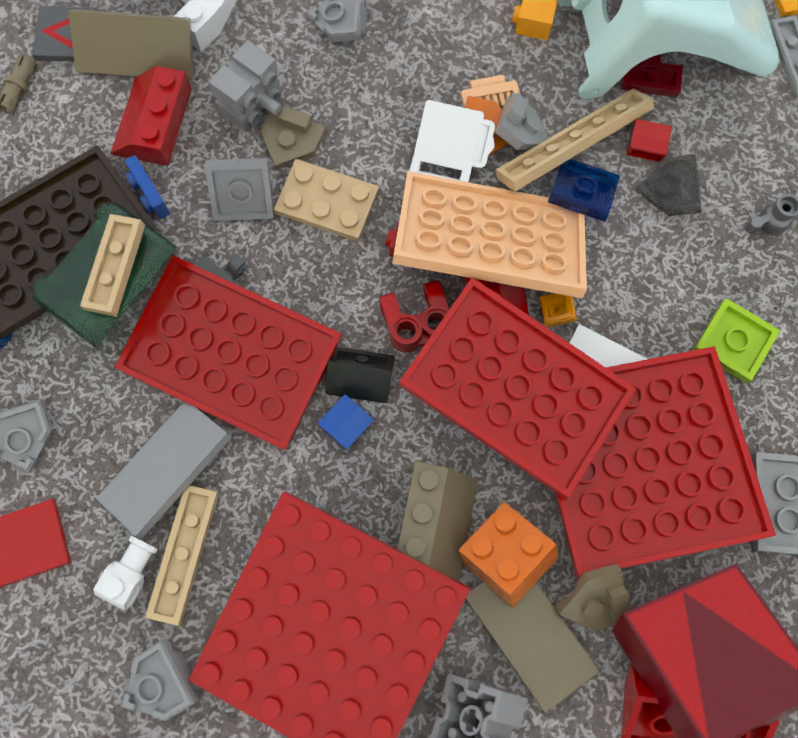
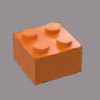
M505 502L458 550L463 565L512 608L515 607L558 559L557 544Z

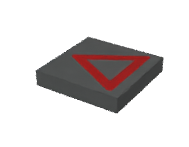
M39 6L32 50L34 60L75 62L68 11L71 9L97 11V9L88 7Z

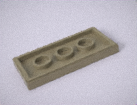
M77 9L68 11L76 72L139 76L155 66L185 71L188 80L193 79L191 18Z
M483 581L469 591L465 600L544 713H547L600 672L537 582L514 608Z

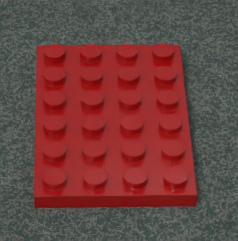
M172 255L114 368L287 451L323 378L328 361L334 355L343 335Z
M473 277L469 280L398 383L400 387L564 499L570 498L636 390L634 386Z

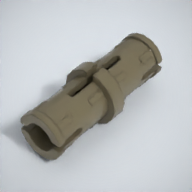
M19 55L10 75L5 76L3 80L5 85L0 94V111L6 112L8 109V113L13 114L22 94L27 92L29 88L27 84L37 67L36 62L28 56Z

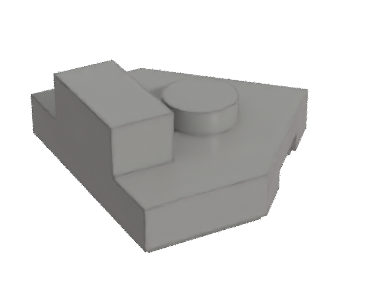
M326 0L318 8L314 7L307 13L309 20L333 42L361 40V35H365L367 19L365 0Z
M513 92L505 102L494 132L515 149L526 150L528 147H535L549 137L536 110L528 104L529 101L519 93L515 94Z
M43 399L0 412V458L27 472H31L53 431Z
M167 638L160 640L133 658L130 669L132 674L127 692L123 696L122 708L131 711L137 710L150 714L153 718L167 721L199 701L191 686L193 683L188 681L192 672L182 652L174 653Z

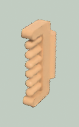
M502 74L469 81L470 89L461 91V99L465 108L468 96L490 101L491 97L492 101L497 102L499 105L498 96L501 107H504L506 102L504 95L507 99L511 93L520 94L517 81L505 82L504 75Z

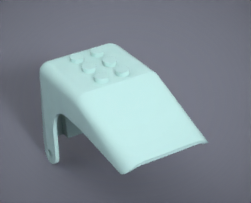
M557 0L560 7L573 6V9L581 10L584 16L590 41L589 48L584 52L589 77L579 87L578 92L581 99L601 97L635 65L650 57L667 52H686L709 57L758 76L771 74L777 69L779 63L778 48L763 0H623L618 13L611 22L607 15V0Z

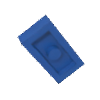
M136 155L124 160L130 170L125 175L134 190L141 188L144 195L139 198L148 213L150 214L155 211L159 220L168 216L170 213Z

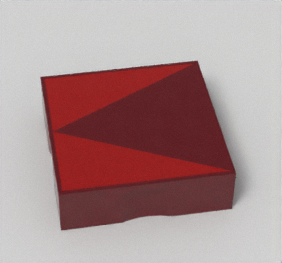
M733 564L622 613L612 629L613 634L635 670L655 694L662 713L677 738H742L748 731L754 728L770 725L798 711V647L737 564Z

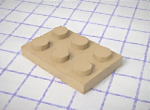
M295 159L273 210L274 214L359 242L379 192V186Z

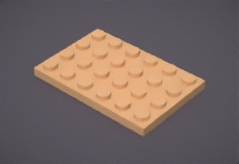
M408 171L392 264L583 298L587 290L584 204Z

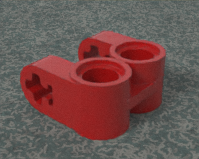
M439 280L422 285L428 308L424 313L417 315H402L394 292L378 296L380 309L391 343L398 351L404 353L412 352L417 347L424 346L435 331L428 326L429 322H441L449 311ZM403 329H408L414 333V336L410 339H403L398 333Z

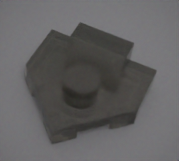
M696 155L664 157L649 177L638 185L636 192L668 216L701 213Z

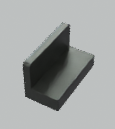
M337 347L334 355L328 361L325 393L341 397L345 394L349 398L387 403L395 356Z

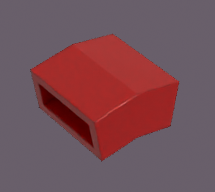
M636 119L632 124L626 155L662 163L667 155L673 126Z

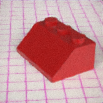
M155 66L135 77L111 155L125 158L136 155L140 161L165 166L169 165L192 91L185 71Z

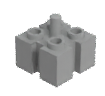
M249 40L234 53L231 64L228 67L223 65L208 81L212 95L217 98L215 105L218 113L244 132L250 126L254 127L261 121L264 108L274 115H277L282 108L281 104L278 103L282 90L280 80L278 79L276 59Z
M448 673L440 701L447 704L443 717L436 716L430 738H511L513 727L521 728L528 699Z

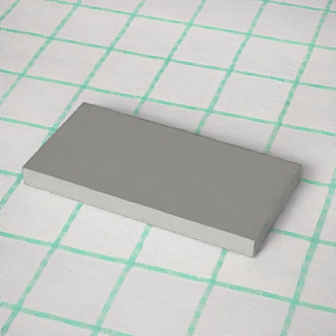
M183 402L96 499L135 537L141 540L232 437L196 407Z

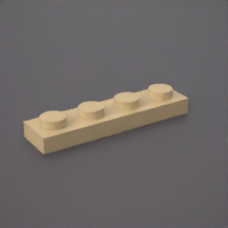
M189 485L182 493L145 618L181 626L218 500V492Z

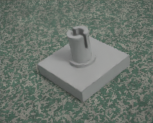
M268 158L205 161L204 167L213 221L274 219Z

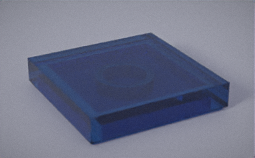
M573 159L567 160L560 166L548 203L606 222L620 175Z

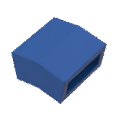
M344 394L317 424L346 451L374 419Z

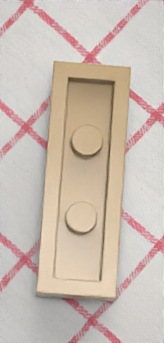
M110 214L80 307L84 310L117 317L145 228V224L141 219Z

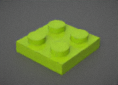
M725 298L720 303L693 350L715 346L722 369L748 384L753 380L781 330Z

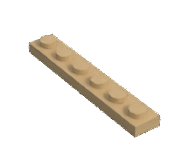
M634 88L497 168V180L516 192L654 109V98Z

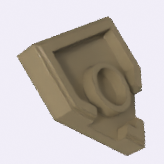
M284 105L277 115L269 112L260 133L277 170L294 162L295 159L300 160L303 158L304 160L315 156L326 133V127L312 122L311 115Z
M618 564L584 572L577 580L578 586L568 597L564 596L555 606L560 616L593 631L615 626L622 613L630 610L629 593L623 584L621 568Z

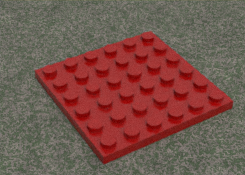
M715 346L606 367L634 386L636 390L570 498L564 499L555 493L576 578H580L584 572L618 564L623 569L776 536Z
M283 491L188 681L288 738H398L470 591V587L299 497Z

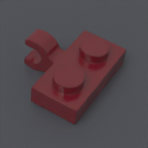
M661 54L655 55L638 63L621 79L620 90L630 91L634 88L642 93L678 97L681 92L683 66L660 63Z

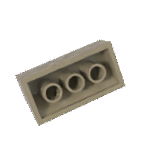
M415 461L398 550L459 581L462 560L458 550L467 541L478 479L448 467Z

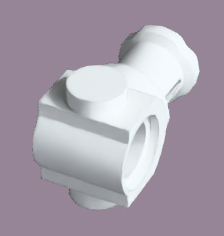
M132 535L129 538L130 545L122 559L114 561L104 570L93 589L95 596L124 611L132 607L144 584L143 578L145 577L141 572L151 554H156L158 550Z

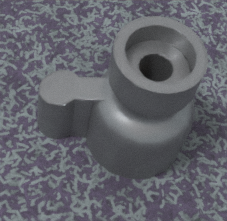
M793 194L781 195L775 202L767 205L759 216L751 219L745 227L746 232L755 234L758 230L762 229V231L769 235L782 234L790 227L794 217L798 214V197Z

